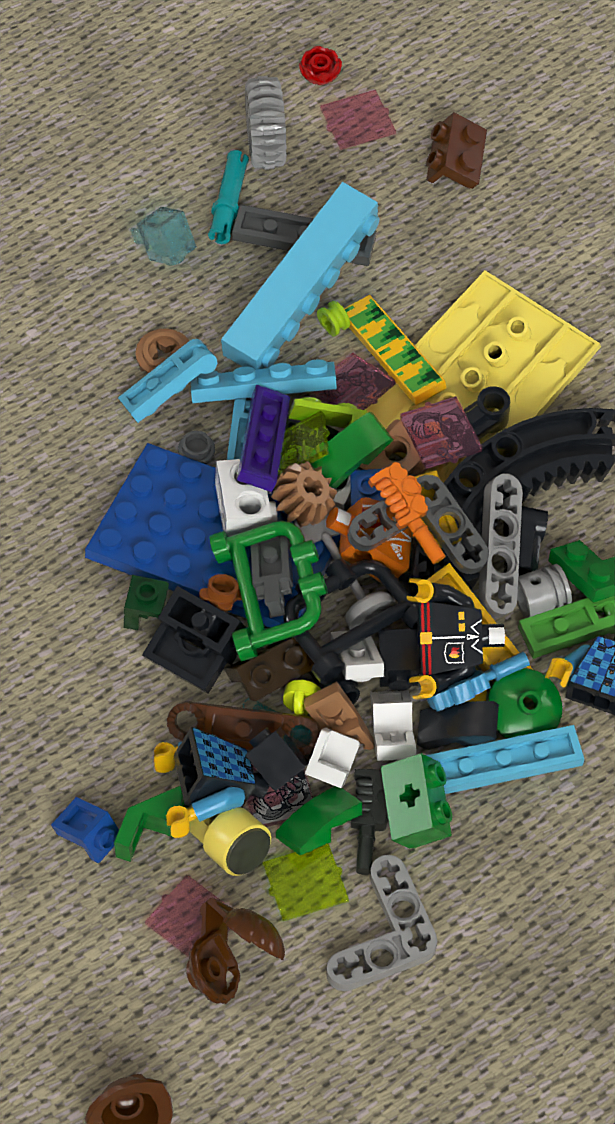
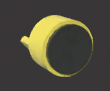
M234 808L199 822L198 818L190 821V832L203 843L205 853L232 876L251 872L262 863L268 854L271 844V833L266 826L245 808Z

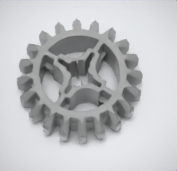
M268 75L248 79L245 84V111L251 164L255 169L263 168L264 170L282 167L286 162L287 146L284 101L280 81L277 77H268Z

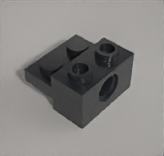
M177 586L157 618L161 624L142 656L146 660L209 694L226 664L232 665L238 655L232 632L246 628V626L237 618ZM183 639H185V640H187V641L193 643L194 645H196V646H198V647H200V648H197V647L191 645L190 643L184 641Z

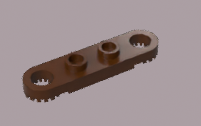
M184 701L177 704L170 710L167 717L169 732L176 739L183 741L188 733L181 730L177 725L178 714L181 711L187 710L195 714L197 729L248 750L253 749L249 741L267 727L273 733L281 726L292 740V728L296 725H305L312 732V740L306 746L295 745L303 755H307L314 751L321 732L319 724L313 718L305 715Z

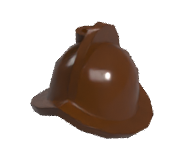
M142 1074L123 1077L110 1083L103 1093L89 1106L85 1122L86 1124H171L174 1114L171 1096L162 1081L145 1078Z

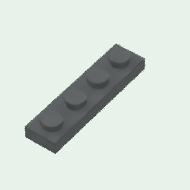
M240 204L232 231V240L289 251L314 218ZM377 230L371 236L366 235L363 238L357 255L350 263L369 266Z

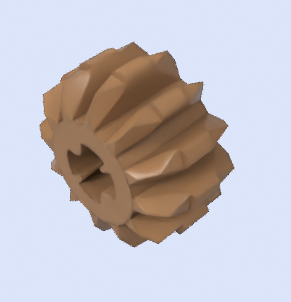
M307 461L300 465L297 463L289 465L277 477L276 489L273 491L271 498L280 503L276 511H284L287 514V522L296 519L301 528L308 524L315 525L323 521L325 516L336 505L333 499L338 491L329 487L332 478H325L322 475V466L313 470L311 464Z

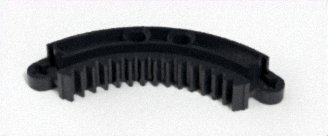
M568 409L542 414L519 422L498 432L479 445V451L470 453L460 462L445 480L444 484L482 537L485 486L500 474H510L519 480L523 492L522 503L526 501L529 494L532 496L537 495L541 487L547 491L553 482L558 487L562 486L566 478L570 484H575L580 476L584 483H588L594 474L597 481L602 482L615 464V455L612 454V446H615V434H613L611 427H607L610 422H615V409ZM596 423H597V427H600V428H599V430L597 431L596 434H592V432L594 431V429H595V427H596ZM497 449L506 450L511 457L500 455ZM464 478L471 481L474 487L464 486L459 479ZM503 485L497 488L498 492L503 493V500L510 496L509 493L504 491ZM502 505L495 510L502 509ZM455 519L456 525L459 530V523L457 519ZM501 519L494 520V529L497 527ZM464 533L460 541L465 548L462 558L465 561L472 559L477 563L476 558L479 553L476 549L474 551L467 550L463 541L468 536ZM415 538L408 569L411 571L410 578H422L426 569H430L431 577L450 563L470 589L474 588L480 577L479 572L474 574L460 572L443 549L442 551L446 557L438 563L432 564ZM410 582L412 591L417 594V584Z

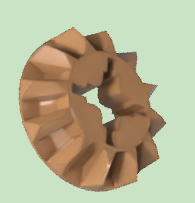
M157 329L144 335L136 347V360L141 372L146 371L149 373L166 360L165 358L158 360L157 348L164 353L171 351L172 355L189 342V339L173 329Z

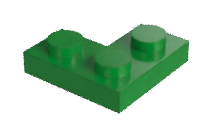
M581 540L550 549L548 561L552 565L558 564L564 571L567 579L593 603L615 596V557L602 560Z

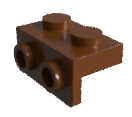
M455 112L443 122L439 121L431 132V140L433 141L431 152L426 161V166L428 167L426 180L434 183L444 175L466 188L473 189L480 181L487 129Z

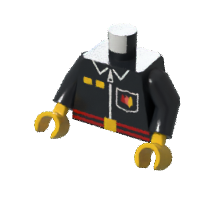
M410 578L409 582L416 583L418 586L416 596H407V600L416 602L419 674L421 676L411 677L409 683L419 682L421 685V692L419 695H413V699L431 698L435 693L447 689L452 684L472 676L476 670V665L483 664L484 647H504L505 630L504 624H482L481 609L475 608L472 598L454 587L446 584L431 583L425 579Z

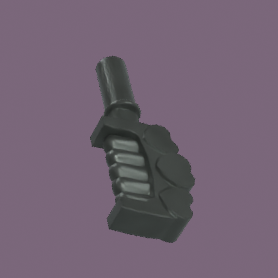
M355 769L354 779L357 780L356 785L358 786L355 790L356 798L362 801V815L351 820V828L359 829V835L357 836L356 872L361 875H369L373 862V848L376 840L374 837L375 831H384L389 820L381 770Z

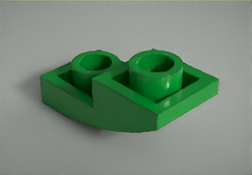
M368 412L328 441L322 447V457L318 458L317 451L309 459V462L314 468L322 466V475L325 478H332L329 487L336 489L361 464L369 465L394 439L372 412Z
M334 786L317 795L295 811L276 830V839L298 855L311 852L331 842V828L343 825L345 822L361 816L362 801L343 788Z

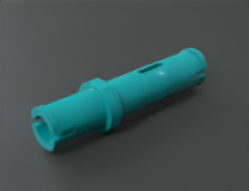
M232 150L227 154V162L218 199L213 203L211 209L213 220L208 237L213 241L215 233H217L215 242L218 244H226L230 241L233 222L239 210L238 201L246 167L249 162V157L246 154L243 155L242 162L240 161L242 152L239 150Z

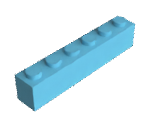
M342 182L222 337L223 356L242 367L264 369L265 367L269 368L279 356L280 347L286 340L290 342L297 334L300 327L299 322L306 314L311 315L319 304L320 295L325 288L330 289L336 283L346 261L350 263L355 258L363 238L366 235L371 236L376 230L380 218H378V202Z

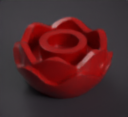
M315 46L311 50L306 51L299 63L300 72L303 77L315 85H326L333 82L340 74L342 61L338 58L337 53L332 49Z

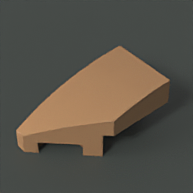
M338 682L304 698L306 711L319 724L321 730L326 727L354 738L360 744H363V749L372 750L375 748L374 739Z

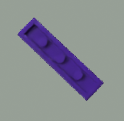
M256 385L250 403L237 475L238 481L269 492L273 491L277 483L290 403L288 395Z

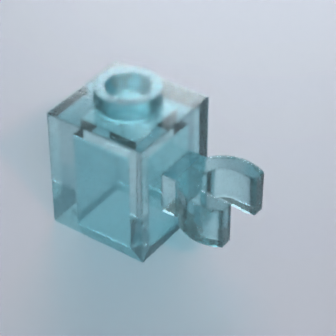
M160 207L138 222V229H130L134 242L136 244H144L150 261L164 263L169 266L181 263L187 254L197 248L185 213L181 210Z

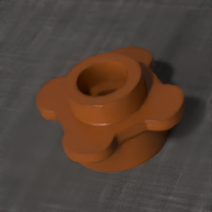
M226 574L212 576L209 579L208 587L200 589L199 592L200 599L209 601L211 605L222 611L232 610L233 604L237 600H242L237 580Z

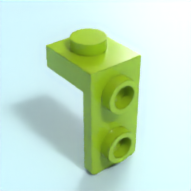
M303 397L294 400L289 410V419L314 423L324 417L325 425L346 428L365 415L367 410L357 409L355 405L350 403L333 405L322 403L321 400L314 397Z

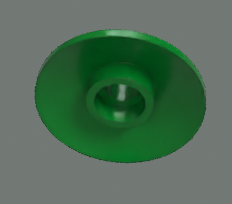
M523 668L501 678L499 681H495L489 691L487 701H494L499 704L497 731L506 739L556 729L560 723L562 700L559 691L550 679L545 678V675L538 671ZM525 697L533 700V710H529L524 706L523 699Z

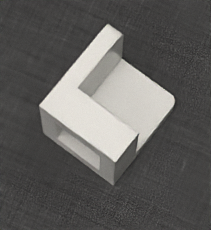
M326 727L323 728L305 774L342 788L349 775L360 742Z

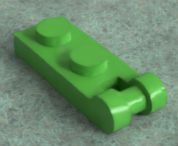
M615 596L594 603L589 598H585L519 620L518 629L532 658L534 659L594 639L596 636H603L609 633L615 634ZM596 612H604L606 617L599 619Z

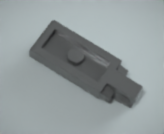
M277 536L251 545L252 584L258 600L265 599V605L268 607L270 618L285 615L284 595L292 594L291 544L285 536Z

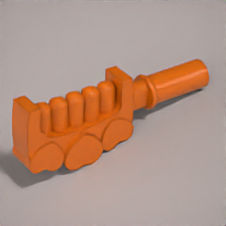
M394 462L369 479L368 484L371 488L375 486L376 490L381 491L380 496L386 498L385 504L390 506L392 513H396L395 519L398 520L396 523L397 528L401 530L408 526L413 533L412 536L417 539L432 564H436L444 559L446 555L428 530V526L421 519L428 511L425 497L420 495L422 487L414 476H407V470L403 469L398 462Z

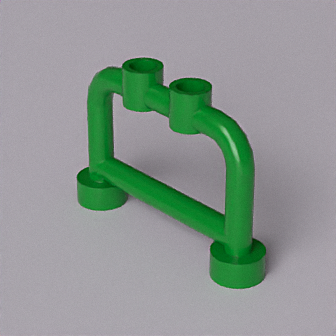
M277 521L228 537L225 531L209 536L211 548L217 562L221 564L233 560L248 627L232 632L234 645L241 661L257 657V648L302 634L317 623L321 614L320 596L328 594V590L322 573L313 572L312 563L319 561L315 543L312 539L305 541V537L299 527L291 522ZM277 536H285L291 544L290 551L297 568L298 582L305 599L306 611L298 619L265 629L256 591L252 584V574L245 547Z

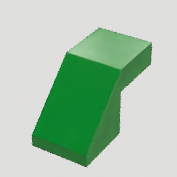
M181 786L128 808L114 841L117 858L131 862L144 828L171 836V826H167L166 819L168 810L173 806H183L185 808L187 806L184 804Z

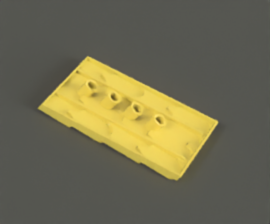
M484 270L415 345L444 378L446 389L415 405L388 374L385 379L394 385L377 399H374L375 395L368 399L373 401L372 403H365L368 406L362 405L358 409L367 410V413L372 412L383 427L387 429L394 420H401L407 413L414 415L452 402L456 403L461 412L477 401L478 395L483 389L496 386L504 389L510 396L509 421L504 428L506 429L524 420L542 415L564 388L570 384L601 348V345L593 338ZM495 354H501L499 358L492 359ZM494 407L487 409L488 411H491V412H497V411H499V409L494 408ZM442 419L441 421L445 423L449 419ZM432 423L424 426L429 428L428 430L434 435L438 434L437 430L440 432L438 424ZM498 432L486 434L484 437L476 441L477 446L481 445ZM441 433L436 436L439 440L444 439ZM446 441L441 443V448L449 451ZM497 449L498 453L504 457L508 453L504 449ZM403 452L394 453L402 459L406 456ZM456 452L449 455L453 458L452 460L445 457L447 461L438 458L424 474L437 471L439 479L444 483L457 465L469 454L455 458V455L459 453ZM464 478L459 479L464 486L474 487L471 481Z

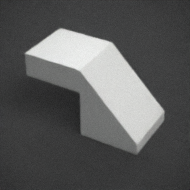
M409 691L370 692L377 761L402 760L416 755V743L412 732V701Z

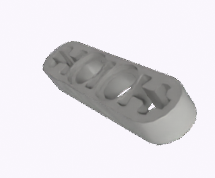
M510 474L496 476L488 482L484 490L482 539L489 549V557L484 567L480 570L478 600L493 619L501 618L512 612L516 607L518 596L523 492L519 480ZM503 485L504 491L510 495L504 500L503 493L497 491V488ZM502 505V509L495 510ZM495 519H502L508 524V537L499 536L495 532L493 526ZM498 554L505 558L508 565L506 573H500L494 569L491 561L493 555ZM499 582H506L499 587ZM497 592L498 598L504 600V604L498 607L497 601L491 599V596Z

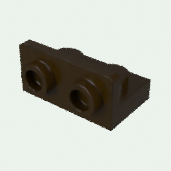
M290 637L269 644L257 651V657L245 661L240 660L224 670L231 682L242 683L251 701H257L310 672L315 663L296 639Z

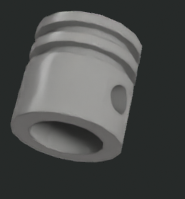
M558 564L518 576L517 604L524 618L572 603V595L567 577Z

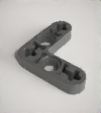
M433 475L418 477L417 482L421 487L423 486L426 490L433 488L436 491L433 501L425 497L428 511L421 519L460 572L465 574L479 572L489 557V549L445 484L438 477ZM386 498L363 511L352 520L348 529V540L355 549L360 551L372 550L408 528L407 526L399 530L396 526L397 522L392 521L387 516L386 508L388 505L385 504ZM445 515L453 516L459 523V530L455 533L444 532L439 526V519ZM379 518L381 525L374 529L371 540L367 536L360 538L357 535L360 529L359 525H362L365 529L369 528ZM464 533H466L468 536L463 541V544L465 545L467 550L474 551L476 549L479 553L476 558L477 563H475L472 559H468L465 561L462 558L463 554L465 553V548L463 547L460 541L457 543L456 546L452 545V543L458 541Z

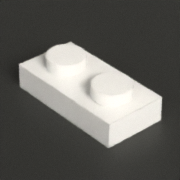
M347 631L331 632V640ZM371 636L338 654L345 663L344 670L342 671L345 680L351 679L357 682H365L371 678L384 677V662Z

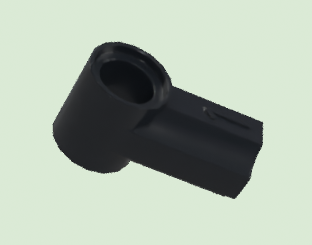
M487 387L479 393L477 401L460 412L475 442L486 434L499 432L507 426L510 396L500 387ZM494 407V408L499 409V411H497V412H491V411H488L487 409ZM450 419L445 422L449 423L450 425L453 424V422ZM453 427L451 430L452 436H454L456 433L455 427ZM465 435L457 438L460 447L462 446V440L465 438ZM449 437L450 442L454 441L452 437Z
M522 506L519 576L538 570L540 544L546 533L548 511ZM504 521L503 535L508 537L509 526ZM505 560V563H504V572H503V573H506L507 568H508V565H507L506 560Z

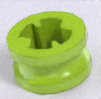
M332 300L327 304V308L321 307L317 310V317L321 326L332 337L337 336L340 333V329L346 330L350 327V319L347 312L337 301Z

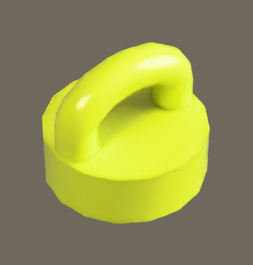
M308 680L291 681L285 686L283 703L288 709L294 711V714L307 716L308 712L304 706V698L321 689L315 683Z

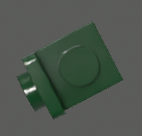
M132 575L124 606L123 628L139 630L141 618L148 619L149 616L158 618L165 606L169 583Z

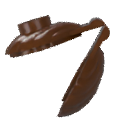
M210 898L202 904L200 908V915L202 916L201 936L194 941L193 947L190 949L186 974L192 987L204 994L209 1001L216 1004H227L235 997L238 983L240 982L238 963L227 944L228 927L248 943L252 942L270 955L284 960L285 948L283 940L274 925L256 912L245 908L233 909L215 898ZM227 967H229L228 971L234 975L228 989L226 982Z

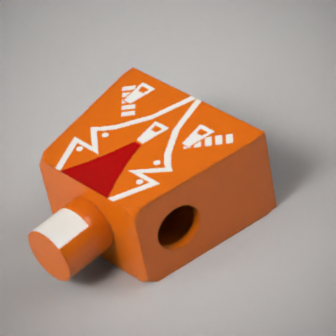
M365 497L358 500L347 511L334 507L327 517L326 527L341 534L339 546L341 558L350 564L363 559L379 561L386 565L397 578L409 569L412 537L409 527L369 551L355 549L348 540V529L352 520L380 501ZM390 506L386 508L387 516L392 521L397 522L398 520L395 519L396 513H392ZM379 518L369 528L365 529L362 525H359L360 529L357 535L360 538L367 536L371 540L374 529L381 525ZM368 574L377 581L381 582L376 576Z

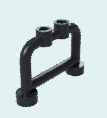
M343 558L337 559L325 571L328 576L324 579L328 594L337 589L340 591L351 586L358 577L371 574L382 582L398 603L323 646L319 645L309 631L293 636L315 663L311 672L321 684L332 681L344 670L345 663L338 654L401 618L410 629H417L416 602L407 600V596L412 595L395 574L379 561L363 559L348 565ZM299 583L295 587L298 594L292 597L285 605L284 623L298 619L299 611L306 607ZM328 594L320 596L321 602Z

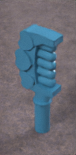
M521 652L497 664H491L490 669L484 672L475 670L474 674L469 678L452 684L447 689L435 693L431 698H426L428 704L432 709L441 711L454 704L458 705L471 700L475 695L491 688L489 681L493 679L499 681L507 675L530 666L528 657L525 652Z

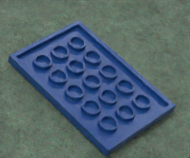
M147 443L85 548V558L129 575L166 581L169 583V590L174 591L178 586L200 598V589L207 588L209 579L214 575L226 574L237 580L233 560L219 564L214 556L209 539L210 535L223 531L215 487L216 468ZM272 491L271 494H268L269 501H275L276 507H278L280 503L271 498ZM277 511V521H287V514L284 511ZM341 534L332 537L337 547L340 545ZM323 540L315 542L319 561L312 563L314 573L321 572L324 576L333 557ZM251 546L245 547L252 574ZM293 558L292 594L284 595L285 605L292 597L298 594L295 587L299 583V576ZM265 599L258 600L265 626L271 628L284 623L283 615L270 618L268 607L265 605ZM237 600L233 604L232 610L227 611L246 618L242 600ZM306 607L299 611V618L305 613Z

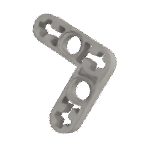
M382 855L372 863L370 870L371 885L392 932L339 951L331 956L327 963L326 976L329 984L336 990L350 991L426 963L435 955L438 941L436 933L405 864L396 856ZM383 867H387L390 872L397 871L394 877V884L397 890L392 893L388 879L386 877L379 878ZM398 901H408L413 905L415 912L410 917L401 918L394 914L392 906ZM415 924L419 939L421 941L428 940L425 951H420L417 946L410 947L413 940L410 927ZM377 949H385L392 954L393 961L388 966L380 967L371 961L370 955ZM363 955L364 965L368 973H363V966H360L351 971L350 979H345L342 974L335 975L338 972V964L344 963L346 968H352L359 965L358 956Z

